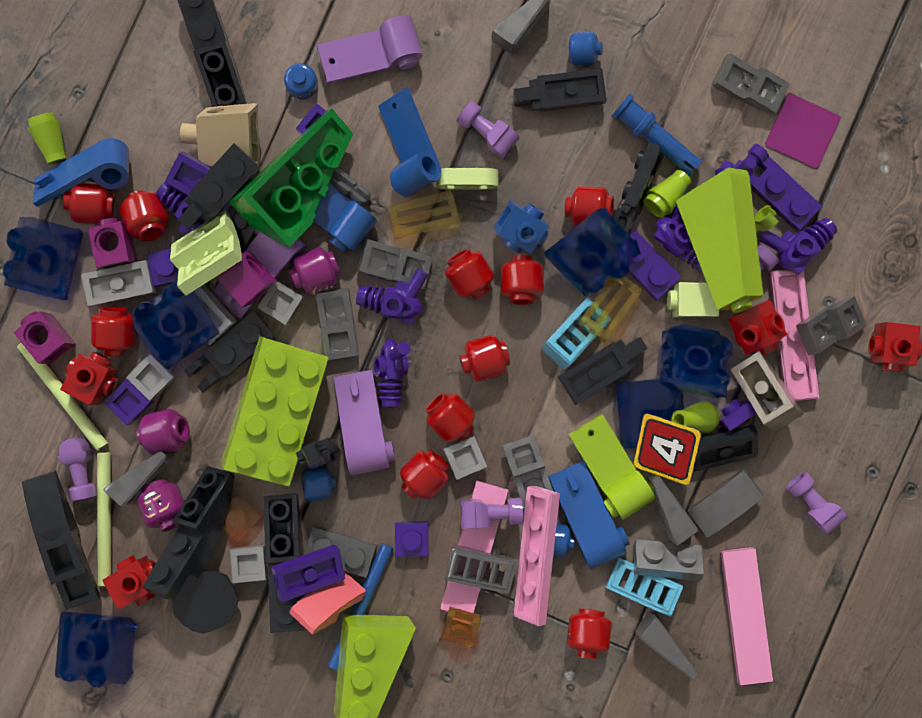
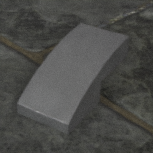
M733 54L725 56L711 85L742 102L774 114L777 112L790 83L766 68L757 70Z
M365 239L357 272L394 282L404 281L409 283L416 269H421L429 274L433 257L405 248H396ZM427 279L425 280L422 289H425Z
M349 288L326 290L315 294L325 356L329 357L328 360L358 356L359 351Z
M855 296L835 303L796 325L808 355L819 354L836 341L849 339L867 326Z
M534 435L503 445L525 510L527 487L537 486L553 491L545 464Z
M742 469L717 485L715 491L691 505L687 512L708 538L750 509L764 497V494L746 470Z

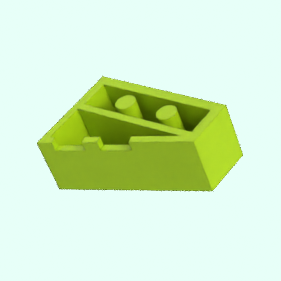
M343 614L334 703L336 718L378 717L416 630L408 616Z

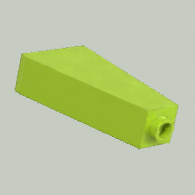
M727 168L677 199L676 203L717 310H732L733 313H740L753 306L752 301L763 296L750 177L747 170Z

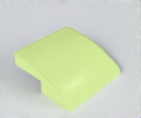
M226 210L171 245L170 260L179 269L177 286L185 295L193 292L242 260L238 235L230 214Z

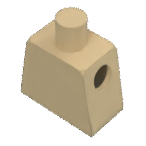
M251 103L205 108L197 115L196 124L182 123L180 140L186 144H197L198 160L206 165L213 166L233 143L237 144L260 165L258 104Z

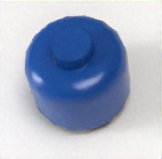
M594 32L573 33L569 39L570 62L574 66L594 65L598 60V55L603 53L602 42H598V37Z
M296 63L286 70L284 84L294 98L307 99L312 97L317 91L318 79L314 70L309 65Z
M319 467L303 470L302 489L305 499L316 501L330 498L332 489L336 488V480L334 475L330 476L328 468Z
M557 524L553 557L565 558L568 549L573 550L575 537L570 536L571 529L567 525Z

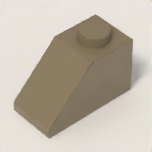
M760 351L730 369L763 424L774 432L804 415L786 385Z

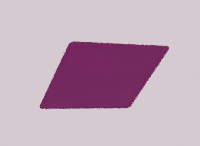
M788 93L765 145L817 169L841 116L792 93Z

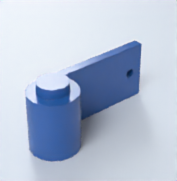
M403 88L378 107L401 161V164L393 168L390 173L391 185L400 195L410 197L439 180L441 177V167L409 88Z
M107 138L41 174L34 180L33 204L39 207L89 178H92L97 184L107 189L123 187L129 179V148L121 140Z
M328 183L327 186L329 188L325 197H322L313 221L331 235L328 241L343 253L347 248L354 252L378 221L362 206L348 199Z
M584 461L548 476L554 491L560 493L559 502L590 570L627 553L625 547L630 545L628 537L622 526L615 527Z

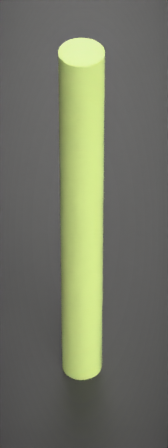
M20 343L17 346L19 351L94 448L99 451L107 446L108 442L75 399L60 390L63 384L48 364H38L24 345Z
M111 452L97 453L98 586H105L102 579L111 575V497L103 491L111 483Z

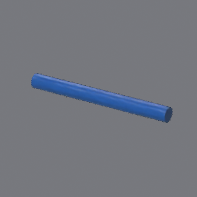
M385 543L381 544L363 584L366 593L362 601L354 605L351 611L352 615H365L394 549L392 546ZM341 636L328 664L329 667L338 670Z

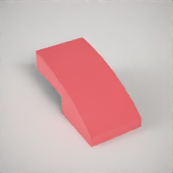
M345 571L344 580L307 593L291 608L289 613L312 635L335 623L341 611L362 601L366 590Z

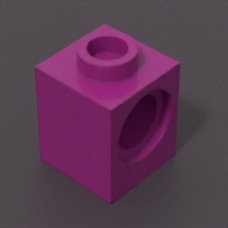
M108 218L101 220L98 223L99 226L88 228L97 268L106 269L138 262L133 237L128 234L124 222L119 221L118 218ZM117 235L119 239L116 249L109 251L107 242L110 237Z
M251 251L242 253V260L216 276L241 307L255 303L277 282Z
M41 311L28 314L21 320L20 324L22 326L13 332L38 364H52L76 344L51 313ZM45 327L48 332V338L45 343L41 344L38 334Z

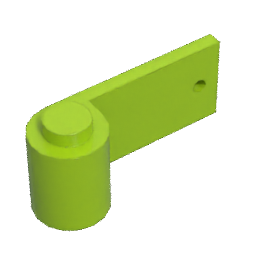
M603 414L598 415L568 434L607 499L604 500V504L612 518L619 516L623 521L656 500L652 489L634 467Z

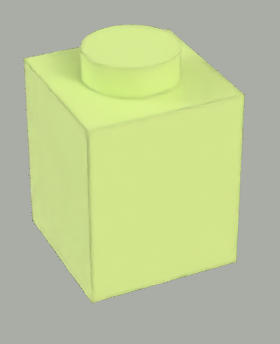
M679 282L673 285V291H668L667 307L668 310H672V318H715L719 316V310L716 308L707 283Z

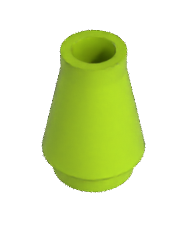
M44 113L29 118L27 121L30 127L27 130L45 157L47 164L67 159L64 152L60 120L55 118L54 113Z
M676 170L673 175L646 192L647 197L643 200L645 207L658 218L670 215L677 205L676 200L682 197L686 188L691 184V179L685 172Z
M699 401L685 409L675 411L671 417V422L696 429L704 434L712 432L720 421L718 409L707 401Z

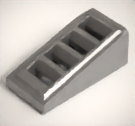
M529 0L492 30L491 40L509 54H514L548 8L551 0Z
M163 451L156 453L108 484L103 491L120 506L133 504L142 494V488L153 482L174 458L175 454Z
M651 474L647 477L648 484L656 497L655 502L668 537L677 546L696 533L698 528L662 479L655 474Z
M453 544L444 580L509 594L518 561ZM461 556L467 557L463 574L457 572ZM474 559L480 560L476 577L470 576ZM487 562L493 563L489 580L483 579ZM500 565L506 566L502 584L495 582Z
M649 612L635 629V634L641 641L690 679H694L697 676L694 666L660 620Z

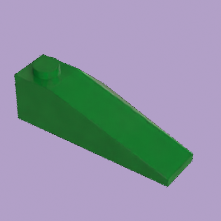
M330 108L247 183L229 203L251 227L284 247L289 248L312 225L322 197H325L329 188L327 185L335 168H338L354 133L336 112Z

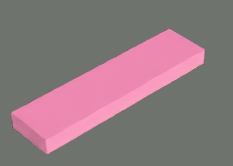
M791 269L768 272L771 302L776 312L783 318L785 330L788 334L777 341L779 346L777 353L780 378L795 401L818 399L819 390L814 355L807 354L796 327L798 323L809 317L804 270L799 275Z
M476 480L471 499H479L485 504L504 505L508 489ZM500 520L490 521V527L463 528L458 545L491 553ZM461 556L457 569L458 573L463 574L467 557ZM474 559L470 576L476 577L480 560ZM447 581L440 609L472 618L480 588Z
M529 486L526 492L513 616L535 626L546 625L560 493L537 486Z
M748 547L720 551L737 683L739 685L772 682L773 676L756 548Z

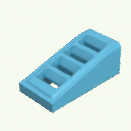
M587 297L546 341L541 350L559 367L565 370L610 322L611 318ZM583 311L598 324L596 327L581 315ZM574 321L588 333L587 337L572 324ZM566 331L579 345L575 346L563 333ZM556 341H557L563 348H565V349L570 353V355H569L564 349H562V348L556 343Z
M618 557L605 587L671 617L683 585L670 578L643 576L636 593L632 591L638 575H634V563ZM627 568L631 572L625 587L619 586L624 571ZM651 580H654L656 584L650 598H648L645 594ZM664 586H667L669 588L663 603H660L658 600Z

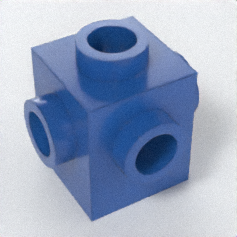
M510 199L494 225L497 235L505 239L503 243L517 253H520L523 249L532 254L536 247L540 248L544 244L549 234L547 230L549 225L542 218L545 214L543 211L530 203H527L524 207Z

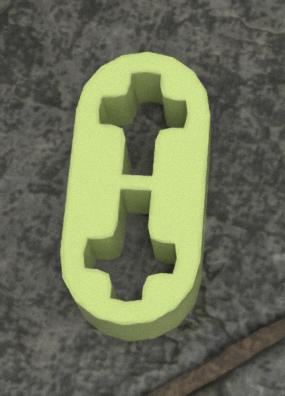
M442 168L441 177L436 181V188L444 190L496 189L499 187V171L493 168Z

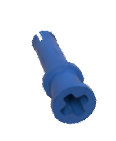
M630 93L611 117L613 119L619 118L632 129L633 136L638 138L642 136L648 142L660 145L662 153L690 176L703 160L694 155L655 121V114L652 111L646 112L633 100L634 96Z

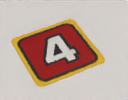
M645 414L639 435L634 466L688 485L691 480L701 433L696 429Z

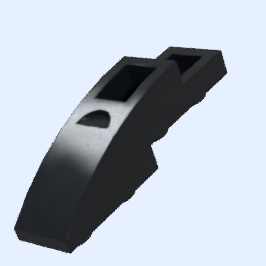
M177 0L194 47L193 52L212 107L247 104L230 43L214 0Z
M210 466L206 467L182 504L180 511L172 520L178 527L177 532L141 586L148 593L174 601L189 575L199 578L216 546L227 516L235 478L232 472Z
M56 470L22 481L24 498L37 546L51 585L56 584L65 610L99 599V589L77 535L79 528Z
M298 494L263 496L265 563L268 564L270 633L306 631V628L289 613L291 608L306 594L281 602L277 596L271 569L272 566L304 555Z

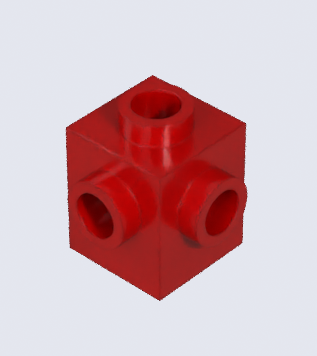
M770 299L728 319L734 331L735 340L742 347L745 355L757 350L762 355L773 351L779 347L777 341L788 335L785 330L784 320L776 312Z
M893 322L875 324L874 335L871 336L868 344V352L872 355L871 363L883 364L882 370L891 372H903L904 367L917 366V360L922 355V342L919 341L921 326Z
M93 351L91 355L78 354L77 358L74 357L68 363L65 370L67 377L60 390L88 405H101L105 395L109 396L117 384L118 379L115 376L118 369L109 365L111 359Z
M134 555L126 558L115 565L118 569L117 572L102 579L117 609L133 601L139 606L156 596L148 593L141 587L156 565V562L150 561L147 555L136 560Z

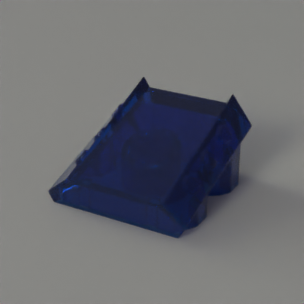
M600 208L545 251L544 254L584 296H587L590 293H597L602 290L605 281L610 277L621 279L627 276L631 270L632 260L638 257L641 252L637 240L633 239L612 218L607 208Z
M19 217L18 226L7 233L6 243L12 251L9 261L4 264L3 268L4 286L59 300H68L83 232L80 228H71L36 219V217Z
M178 281L165 287L162 293L151 301L142 302L137 305L132 314L134 328L153 357L167 370L220 334L216 324L195 292L193 291L185 295L177 286Z
M686 324L662 331L660 384L667 389L711 398L727 397V387L730 384L727 360L733 353L731 340L721 335L719 331Z
M682 375L616 384L614 400L618 408V431L623 449L637 448L645 414L671 421L675 411L684 409Z
M63 611L60 614L55 677L62 678L67 682L87 681L92 687L97 688L112 683L125 685L134 673L132 670V659L137 623L130 617Z

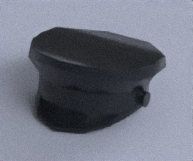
M203 569L199 578L189 575L178 595L172 601L173 613L181 624L191 631L205 634L230 623L236 611L239 597L226 574L216 569Z

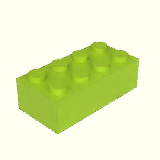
M259 336L220 463L223 470L290 487L298 460L295 453L301 450L300 448L303 444L329 357Z

